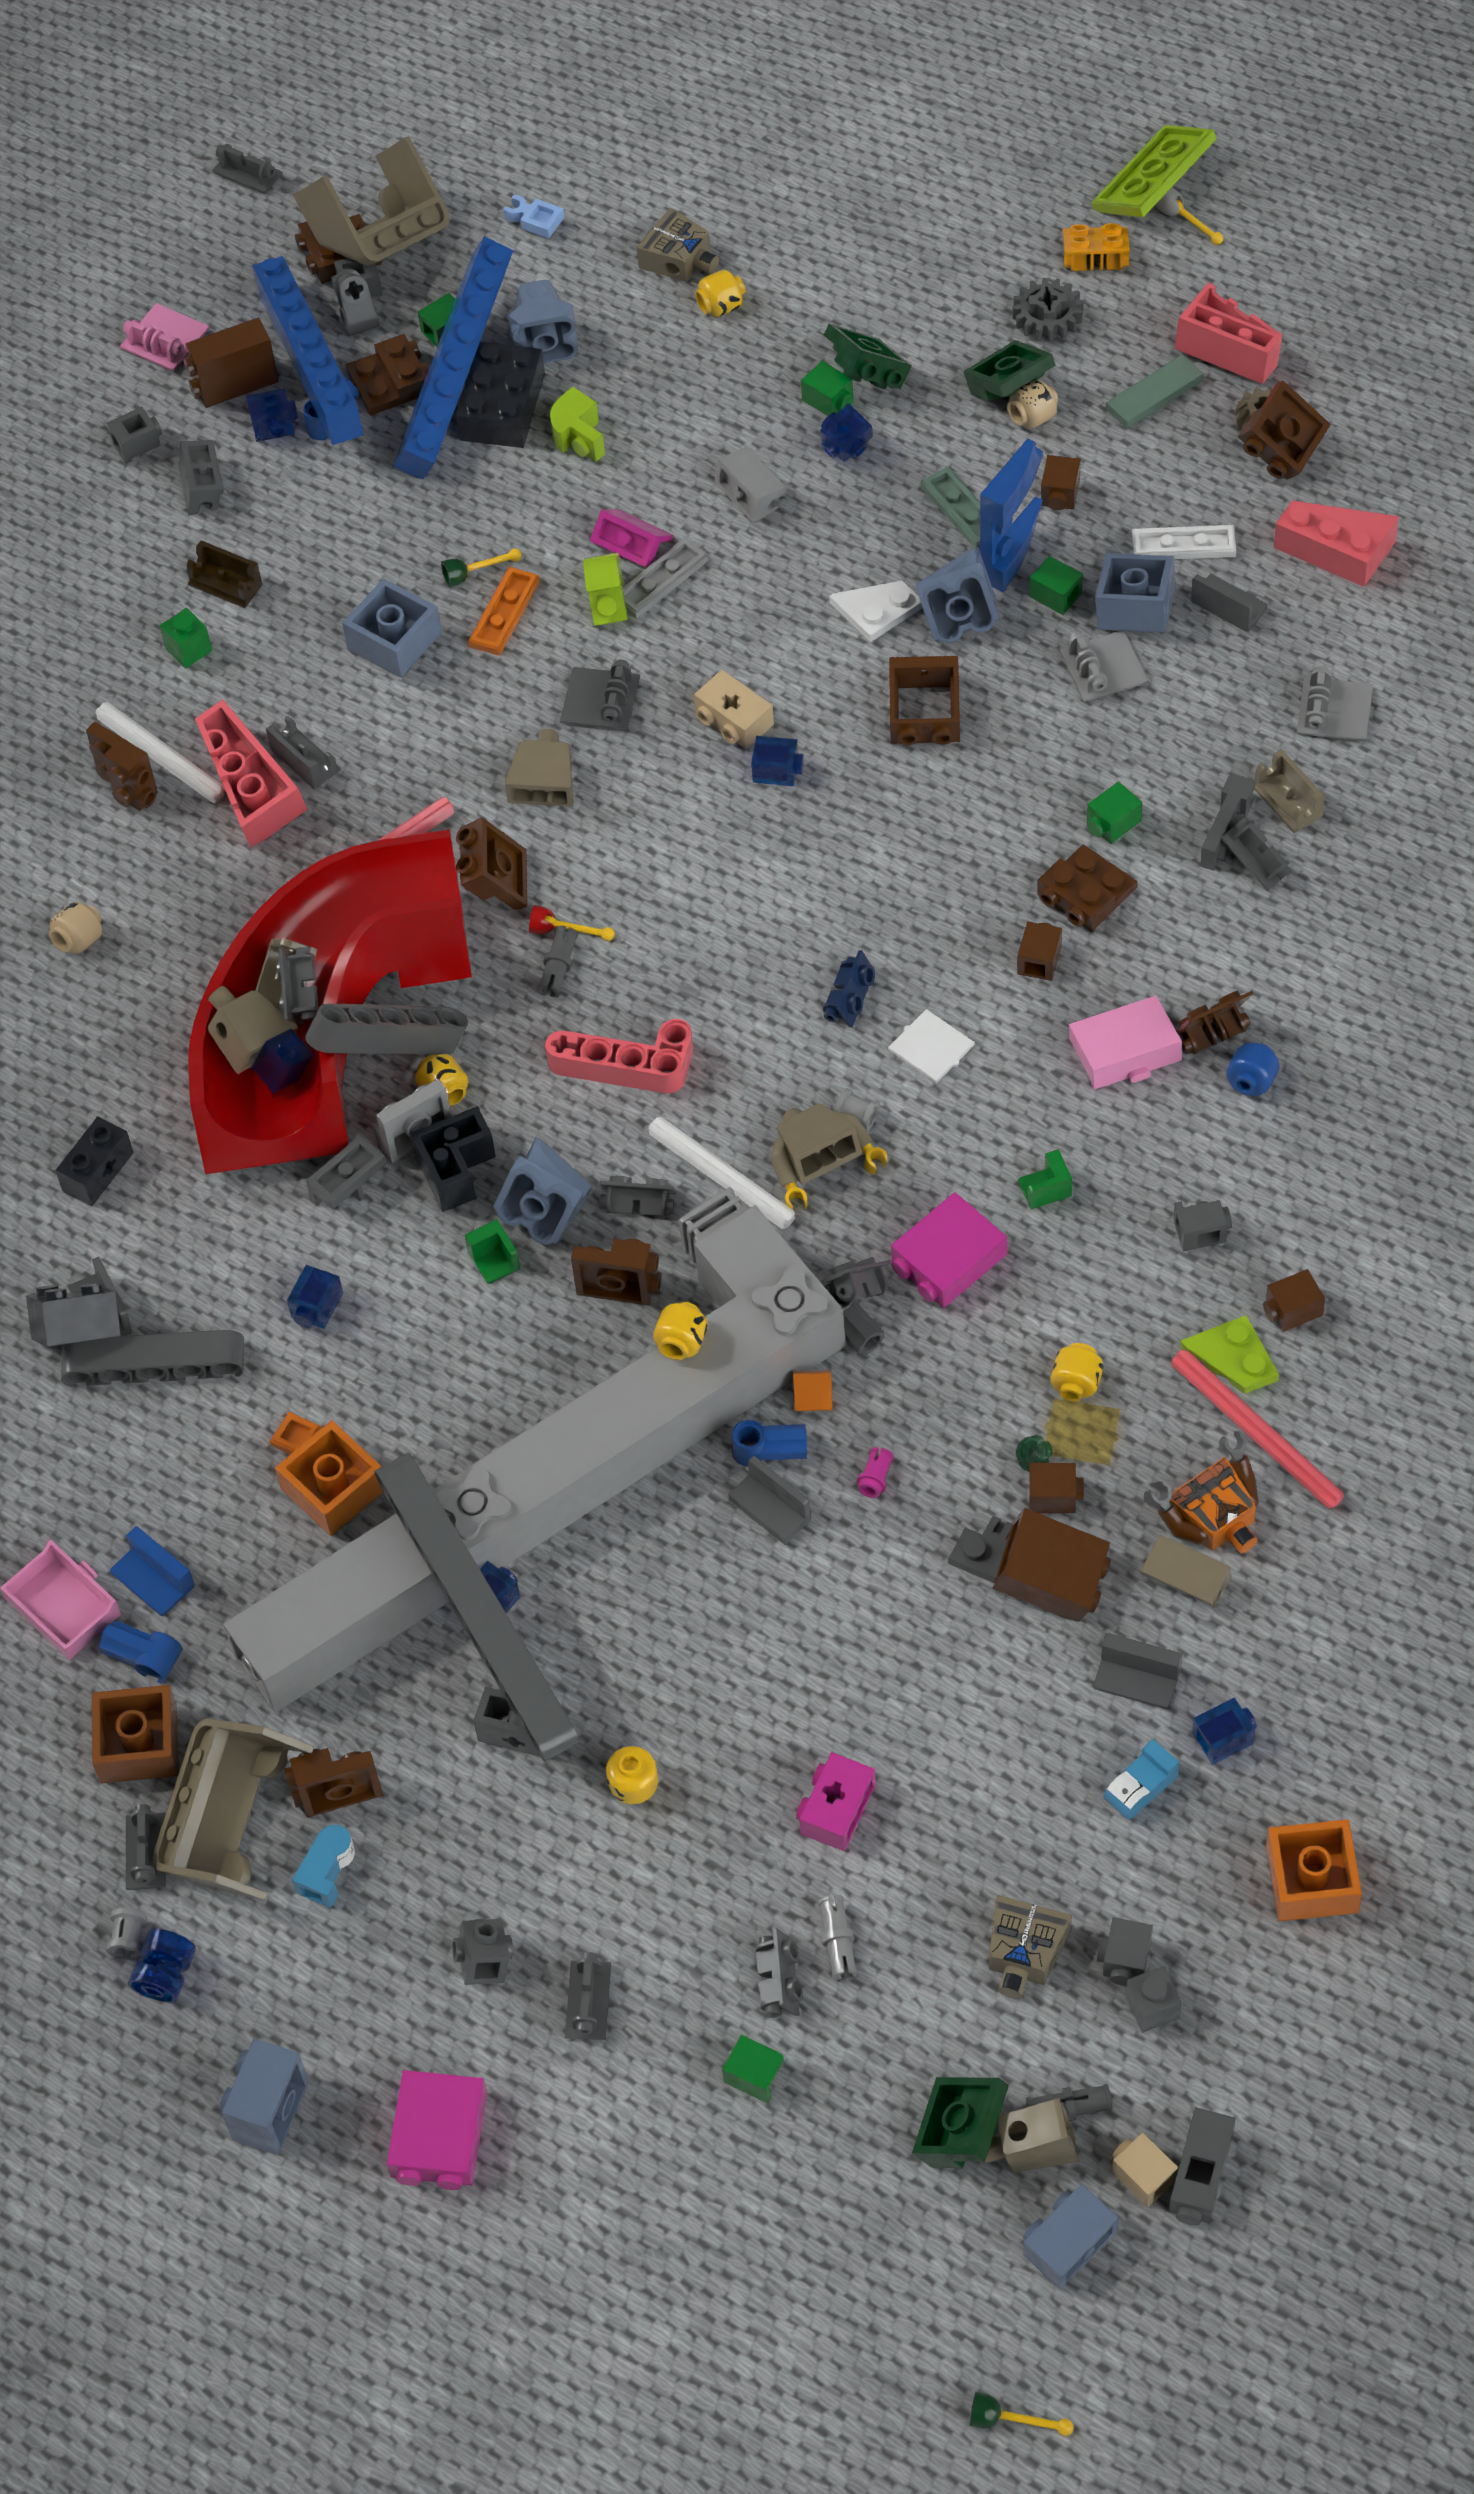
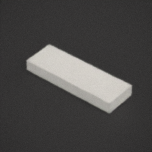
M1234 525L1132 529L1133 554L1174 556V559L1236 557Z

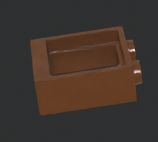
M958 656L889 657L891 744L900 743L910 746L915 743H936L946 745L950 742H960ZM950 687L951 718L899 719V688Z

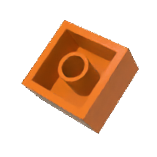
M333 1420L275 1467L281 1490L329 1536L335 1534L383 1493L374 1474V1471L382 1466Z
M1349 1819L1268 1827L1266 1850L1278 1922L1359 1913L1362 1891Z

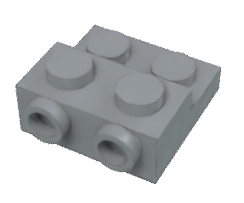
M437 1079L428 1085H422L413 1094L399 1102L387 1105L380 1113L376 1114L377 1122L373 1124L376 1141L392 1164L414 1151L411 1132L452 1116L447 1089L442 1082Z

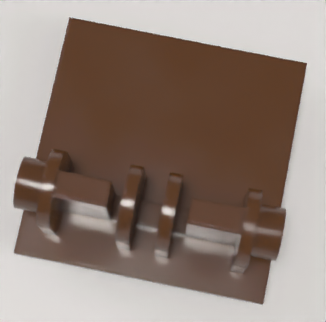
M1237 990L1220 998L1219 1003L1212 1006L1210 1010L1207 1005H1203L1187 1013L1188 1017L1178 1022L1180 1027L1176 1030L1177 1034L1183 1037V1040H1181L1182 1051L1185 1054L1192 1052L1194 1055L1211 1045H1217L1215 1032L1222 1042L1227 1040V1037L1231 1038L1245 1032L1246 1027L1250 1026V1019L1245 1012L1240 1014L1238 1008L1253 995V992L1250 991L1240 995Z

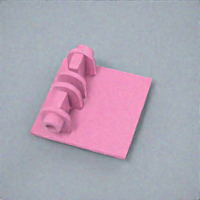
M156 303L141 322L135 319L125 322L123 332L126 333L127 338L120 345V348L174 372L188 355L185 343L203 337L210 327Z

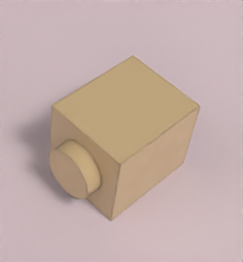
M1143 2132L1134 2141L1130 2138L1126 2139L1114 2151L1112 2173L1147 2208L1175 2183L1178 2167Z

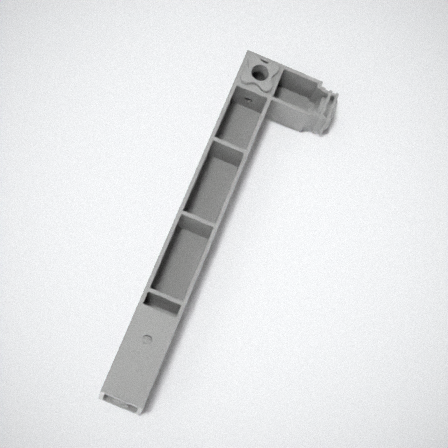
M731 1187L715 1197L701 1202L691 1212L679 1219L683 1251L686 1254H690L691 1261L697 1264L699 1282L719 1305V1308L705 1316L708 1322V1329L699 1352L693 1357L678 1361L665 1357L656 1347L433 1490L485 1579L792 1382L793 1371H809L846 1347L842 1307L756 1205L750 1209L746 1205L742 1206V1200L738 1196L735 1197ZM394 1514L223 1623L235 1658L276 1713L449 1602L397 1514Z

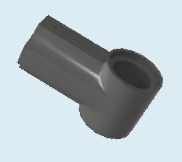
M834 1283L826 1284L824 1287L837 1303L843 1304L841 1307L843 1309L846 1342L858 1355H867L876 1349L878 1344L884 1339V1331L856 1300L850 1302L842 1301L836 1294Z

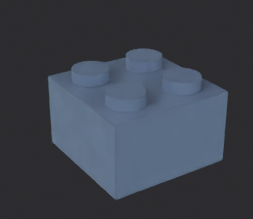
M1106 553L1095 595L1097 629L1166 633L1176 590L1174 556Z
M384 578L342 623L348 650L400 678L403 677L442 633L437 606Z
M253 2038L249 2050H243L239 2056L236 2065L237 2078L233 2087H227L220 2102V2111H222V2116L233 2141L279 2155L309 2084V2079L298 2052Z

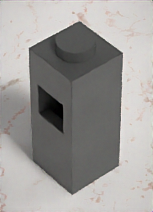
M1195 2107L1170 2199L1169 2213L1176 2214V2218L1180 2222L1194 2226L1200 2225L1201 2221L1210 2224L1234 2133L1235 2117Z

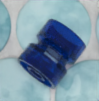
M156 1928L149 1929L140 1950L143 1959L136 1961L128 1980V1986L143 1997L165 2003H175L185 1981L181 1972L189 1970L197 1950L195 1944L184 1936L172 1931Z

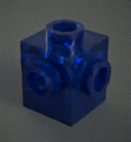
M285 388L246 396L256 442L295 434L292 421L299 420L294 400L288 401Z
M849 403L839 413H831L821 424L820 435L822 443L820 445L822 449L832 459L838 457L843 462H846L851 457L853 459L859 457L867 448V442L873 437L872 425Z

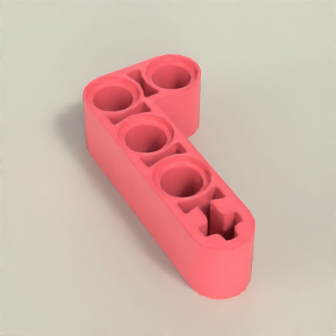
M671 1019L663 1023L659 1029L655 1046L570 1031H557L548 1036L545 1042L548 1066L554 1074L660 1093H674L680 1090L685 1083L693 1055V1040L691 1027L686 1021Z

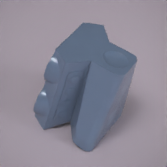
M549 280L521 284L513 312L508 315V333L512 345L542 349L544 363L567 360L574 357L578 352L573 304L562 301Z
M978 547L968 550L919 583H916L919 599L935 642L952 643L957 641L963 633L972 630L986 632L995 623L1001 621L996 607V597Z
M536 1136L526 1158L519 1156L511 1168L493 1208L496 1209L498 1217L505 1224L510 1226L522 1224L527 1227L530 1236L536 1242L544 1245L551 1243L558 1245L568 1227L585 1204L593 1186L546 1142Z

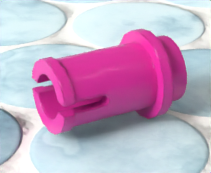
M873 1447L870 1450L864 1472L857 1477L858 1491L866 1497L877 1498L880 1493L886 1490L885 1479L893 1462L894 1455L885 1448H881L879 1457L877 1456L878 1447Z

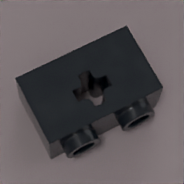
M97 1116L55 1170L62 1191L93 1206L134 1153L128 1132Z

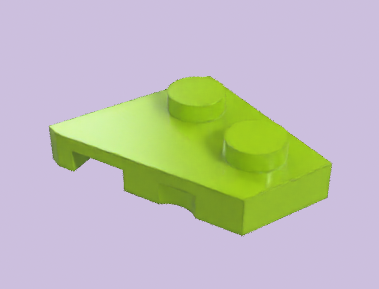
M1247 1315L1180 1340L1182 1350L1189 1351L1207 1364L1206 1368L1218 1376L1227 1378L1232 1386L1244 1394L1279 1381V1373Z

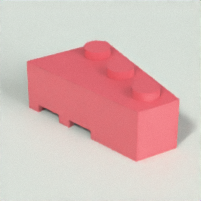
M1208 282L1179 317L1174 349L1263 384L1278 366L1283 335L1256 315L1251 314L1248 316L1237 308L1238 302L1232 298L1225 300L1215 292L1216 287Z
M1292 500L1276 522L1274 548L1365 587L1396 542L1399 516Z

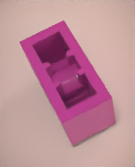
M831 1752L826 1764L820 1763L812 1780V1785L815 1786L810 1798L804 1797L797 1810L796 1819L800 1822L801 1835L845 1852L876 1785L875 1769ZM836 1796L839 1797V1798H841V1799H836V1800L833 1802V1804L828 1803V1801L832 1802V1801L835 1799Z

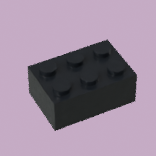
M487 342L479 343L456 414L460 441L524 448L545 376L542 349Z

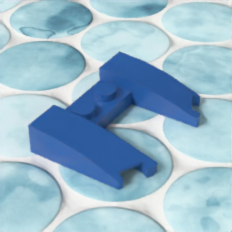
M1029 438L980 494V554L991 586L1001 592L1005 591L1016 576L1028 553L1043 502L1042 499L1035 496L1012 523V516L1020 507L1031 488L1043 458V451L1037 448L1036 442Z

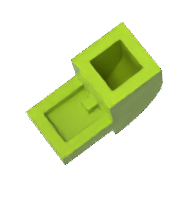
M572 386L552 406L550 419L553 441L557 449L562 453L572 446L579 456H588L597 462L605 455L603 434L593 428L599 423L597 402Z
M619 553L584 558L583 568L586 590L589 594L594 626L628 620L623 586L625 585Z

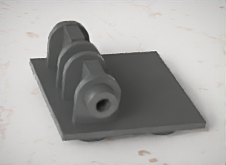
M622 659L617 660L611 666L610 671L573 667L560 723L628 730L640 674L632 673L629 663Z

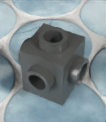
M502 1919L462 1921L459 1938H453L452 1953L454 1962H460L464 1985L505 1982L508 1962L512 1959L513 1943L511 1935H505Z

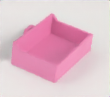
M1157 995L1069 1024L1070 1040L1091 1080L1094 1090L1130 1078L1132 1083H1136L1151 1076L1150 1071L1182 1061V1041Z
M52 1540L47 1542L44 1550L0 1587L4 1599L68 1660L73 1658L97 1637L108 1624H111L121 1616L117 1601L94 1580L98 1577V1574L85 1561H82L79 1565L76 1564Z

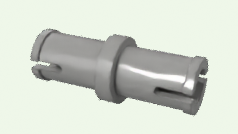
M831 1895L818 1900L825 1932L821 1937L823 1946L828 1948L832 1979L836 1981L841 1980V1974L845 1975V1979L854 1978L858 1975L851 1942L854 1941L853 1930L848 1928L844 1898L841 1895H835V1901L832 1902Z

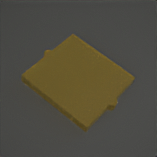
M1054 1399L1050 1422L1045 1424V1429L1048 1432L1043 1455L1110 1465L1113 1444L1118 1440L1116 1428L1120 1409Z

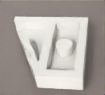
M903 581L834 593L829 596L830 604L870 642L923 608L919 596Z

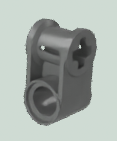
M347 268L339 271L333 282L340 306L342 323L344 326L347 325L348 336L380 327L377 311L371 299L366 281L354 269ZM354 281L356 284L353 285V291L348 292L346 289L349 288V282Z

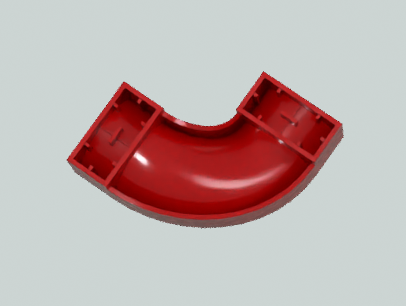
M450 829L377 840L352 846L327 856L301 871L279 888L254 913L237 934L208 983L196 1013L189 1041L190 1107L205 1175L336 1155L349 1145L347 1112L343 1095V1079L347 1053H325L311 1047L305 1037L312 1021H304V1025L296 1024L298 1029L285 1050L239 1074L232 1068L209 1033L208 1026L217 1012V1009L209 1001L210 995L221 986H225L235 998L252 990L256 991L271 939L281 940L284 938L317 949L314 959L316 980L308 981L306 987L317 986L318 1007L327 1003L364 1004L365 999L377 982L387 974L398 971L401 988L472 978L461 893Z

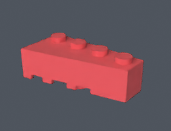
M223 699L195 718L241 829L251 848L308 810L298 787Z

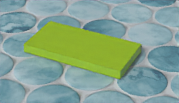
M1164 125L1091 202L1093 209L1099 213L1144 217L1216 141L1217 137L1214 130Z

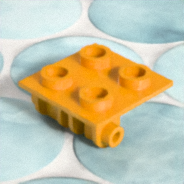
M1108 223L1096 228H1089V226L1084 224H1075L1070 226V228H1063L1064 268H1071V271H1087V254H1090V271H1094V254H1100V270H1103V254H1106V270H1123V266H1129L1130 246L1127 227H1121L1120 224Z

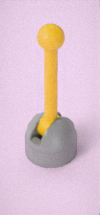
M1172 187L1157 202L1156 208L1168 216H1176L1180 213L1208 235L1214 245H1220L1223 242L1224 238L1220 232H1213L1184 209V197L1175 188Z

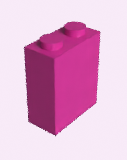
M954 1192L891 1245V1266L901 1279L906 1280L909 1278L917 1285L918 1292L926 1301L930 1303L935 1301L944 1309L1007 1255V1236Z
M408 2070L402 2071L387 2159V2167L391 2177L396 2178L398 2183L408 2186L420 2185L421 2180L437 2182V2186L447 2190H459L462 2185H473L487 2098L484 2078Z

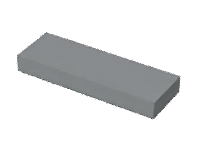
M684 537L623 587L627 612L638 619L708 562V554Z

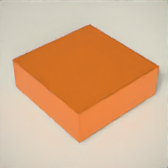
M831 1370L793 1371L795 1411L833 1410Z
M289 1411L270 1439V1444L283 1452L292 1454L322 1427Z

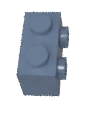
M1083 2184L1073 2193L1070 2190L1065 2191L1055 2201L1052 2207L1054 2212L1044 2222L1041 2219H1037L1023 2236L1025 2239L1023 2242V2256L1060 2290L1118 2232L1119 2217Z

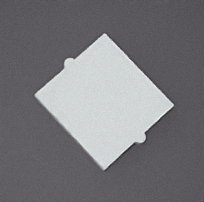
M926 1009L910 1026H904V1032L888 1047V1050L937 1083L953 1066H959V1060L975 1045V1042Z

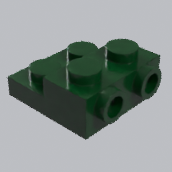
M828 324L824 336L834 344L832 348L838 352L834 361L844 369L843 374L846 377L857 382H861L863 378L865 381H869L881 389H886L887 386L893 389H901L912 366L879 338Z
M1014 340L963 372L971 395L989 402L1015 394L1018 388L1029 381L1040 379L1047 370L1056 365L1051 353Z
M936 2077L912 2154L931 2168L963 2169L965 2162H985L1009 2085L1000 2078Z

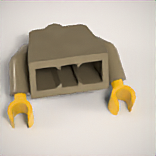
M816 1104L804 1111L798 1108L789 1109L784 1114L783 1121L777 1126L779 1138L774 1141L771 1161L781 1187H785L787 1190L785 1195L786 1205L792 1210L793 1206L790 1201L794 1198L802 1199L806 1209L808 1206L807 1194L803 1189L796 1186V1182L799 1181L803 1185L863 1155L862 1151L866 1155L864 1169L868 1173H876V1166L871 1161L872 1159H878L886 1167V1151L871 1145L873 1142L872 1138L853 1114L832 1111L823 1104Z

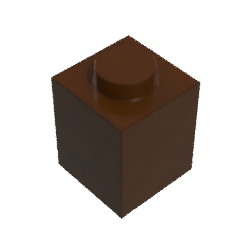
M1047 455L1041 483L1042 506H1047L1053 510H1074L1080 483V458Z
M1027 921L1017 955L1018 975L1049 981L1053 980L1062 948L1061 927H1055L1049 923Z
M1306 1269L1267 1285L1266 1301L1263 1302V1308L1271 1323L1276 1321L1282 1332L1323 1316L1325 1297L1309 1270Z
M1029 1463V1509L1037 1513H1076V1500H1084V1478L1076 1477V1463Z

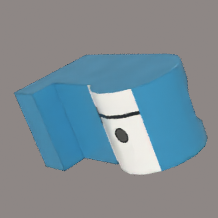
M1152 1739L1142 1749V1754L1125 1769L1124 1773L1120 1774L1109 1785L1104 1793V1800L1127 1820L1132 1819L1178 1778L1179 1761Z
M329 1825L318 1834L292 1879L297 1894L332 1908L338 1897L334 1881L341 1868L349 1865L355 1855L353 1841L346 1828L340 1825Z

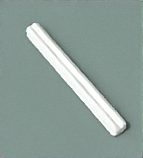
M104 702L96 709L95 713L100 722L125 740L147 752L151 759L210 802L218 803L224 798L226 791L221 783L112 704Z
M657 1117L649 1125L650 1136L723 1188L731 1187L735 1196H738L750 1207L756 1205L768 1220L781 1229L788 1228L795 1220L794 1210L664 1118Z

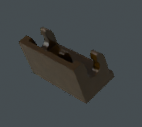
M200 540L196 546L197 562L195 563V561L190 559L187 561L189 586L244 609L262 587L258 563Z

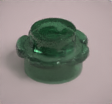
M1039 1435L1025 1437L1016 1448V1457L1019 1465L1027 1472H1029V1463H1049V1457L1053 1455L1050 1442L1044 1441V1438ZM1034 1451L1038 1452L1036 1457L1032 1456Z

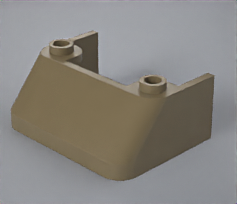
M409 136L375 156L390 184L383 188L378 196L379 205L385 217L356 231L327 175L293 195L316 240L322 247L363 265L371 266L447 227L450 219L449 212Z
M210 1718L201 1720L192 1732L154 1849V1868L168 1875L224 1892L265 1900L267 1892L247 1885L251 1877L250 1862L245 1855L239 1854L237 1851L260 1779H271L282 1772L287 1764L289 1750L312 1754L314 1746L263 1726Z

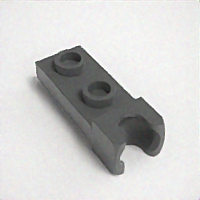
M1234 774L1228 776L1221 791L1220 810L1201 849L1200 867L1214 871L1219 860H1226L1230 848L1221 837L1244 817H1247L1255 798L1251 797L1256 782Z

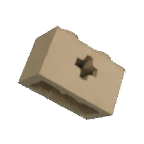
M724 670L719 671L694 694L695 715L697 719L705 726L712 725L718 729L723 738L730 744L737 743L744 749H747L774 725L773 705Z

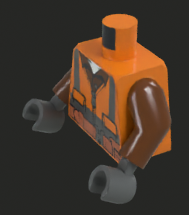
M1234 1431V1437L1237 1439V1446L1234 1449L1230 1448L1226 1437H1221L1219 1441L1220 1449L1231 1455L1232 1459L1230 1461L1223 1457L1173 1492L1168 1483L1164 1481L1155 1482L1154 1485L1160 1492V1498L1157 1499L1151 1490L1145 1491L1143 1498L1148 1505L1159 1507V1516L1175 1538L1196 1545L1204 1544L1212 1551L1229 1540L1237 1551L1243 1554L1249 1551L1258 1540L1248 1526L1255 1522V1512L1259 1500L1256 1478L1247 1455L1242 1454L1247 1445L1246 1437L1240 1431Z

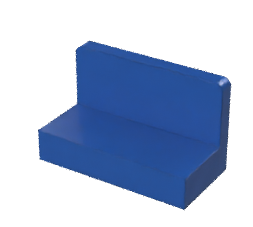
M135 1526L126 1535L131 1550L110 1569V1572L157 1614L164 1616L195 1587L188 1568L142 1529Z

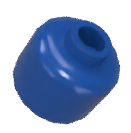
M1254 1042L1245 1043L1236 1050L1226 1069L1227 1080L1237 1092L1252 1097L1263 1095L1269 1090L1280 1068L1279 1060L1273 1050L1267 1045Z

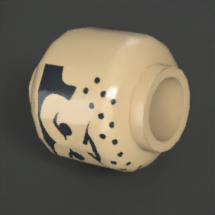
M1032 380L1018 388L1015 394L1010 396L1007 405L1009 416L1016 425L1033 429L1055 417L1058 395L1052 386L1047 385L1041 380Z
M81 902L70 903L51 918L49 937L58 950L65 953L79 954L100 939L102 935L101 916L93 906H87Z

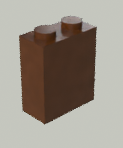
M259 317L185 343L188 357L183 360L189 376L193 377L192 380L188 381L195 400L201 398L205 408L279 382L271 340Z
M1024 1508L1012 1523L992 1589L1066 1619L1080 1622L1088 1612L1093 1613L1099 1603L1101 1592L1096 1589L1099 1579H1104L1110 1567L1111 1558L1107 1557L1110 1542Z

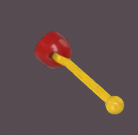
M534 905L531 912L529 933L544 935L551 932L555 927L566 926L567 930L570 927L577 932L601 936L605 941H611L615 936L614 930L610 927L598 929L556 920L555 914L543 906Z

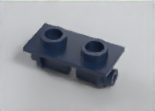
M862 950L858 951L856 958L848 957L840 965L833 985L836 989L843 990H831L826 1004L823 1006L824 1018L829 1022H836L838 1018L844 1019L848 1027L853 1028L857 1015L863 1010V1001L868 988L874 983L875 970Z

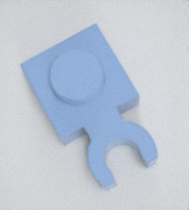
M519 195L512 196V205L515 209L507 206L503 208L506 220L510 222L520 221L521 229L547 239L551 237L565 218L563 208L539 199H535L532 204H528Z

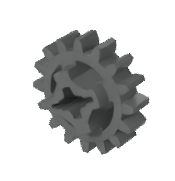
M1043 278L1042 284L1038 285L1032 280L1030 281V289L1021 287L1020 296H1014L1012 317L1016 320L1017 329L1024 328V335L1026 337L1034 333L1036 334V341H1040L1043 336H1047L1048 340L1053 342L1054 335H1059L1062 339H1065L1067 330L1076 332L1077 324L1082 323L1084 302L1080 300L1079 290L1072 292L1071 283L1061 286L1060 279H1056L1052 284L1048 283L1047 278Z

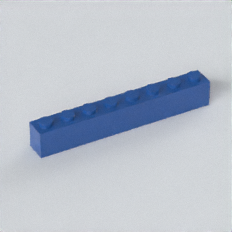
M486 236L483 237L471 256L393 463V467L416 478L424 479L435 464L514 251Z
M284 257L269 258L261 263L252 265L261 300L331 444L335 445L363 436L357 403Z

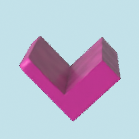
M601 509L590 541L614 553L618 552L620 556L643 567H648L655 559L660 542H671L673 534L620 509Z

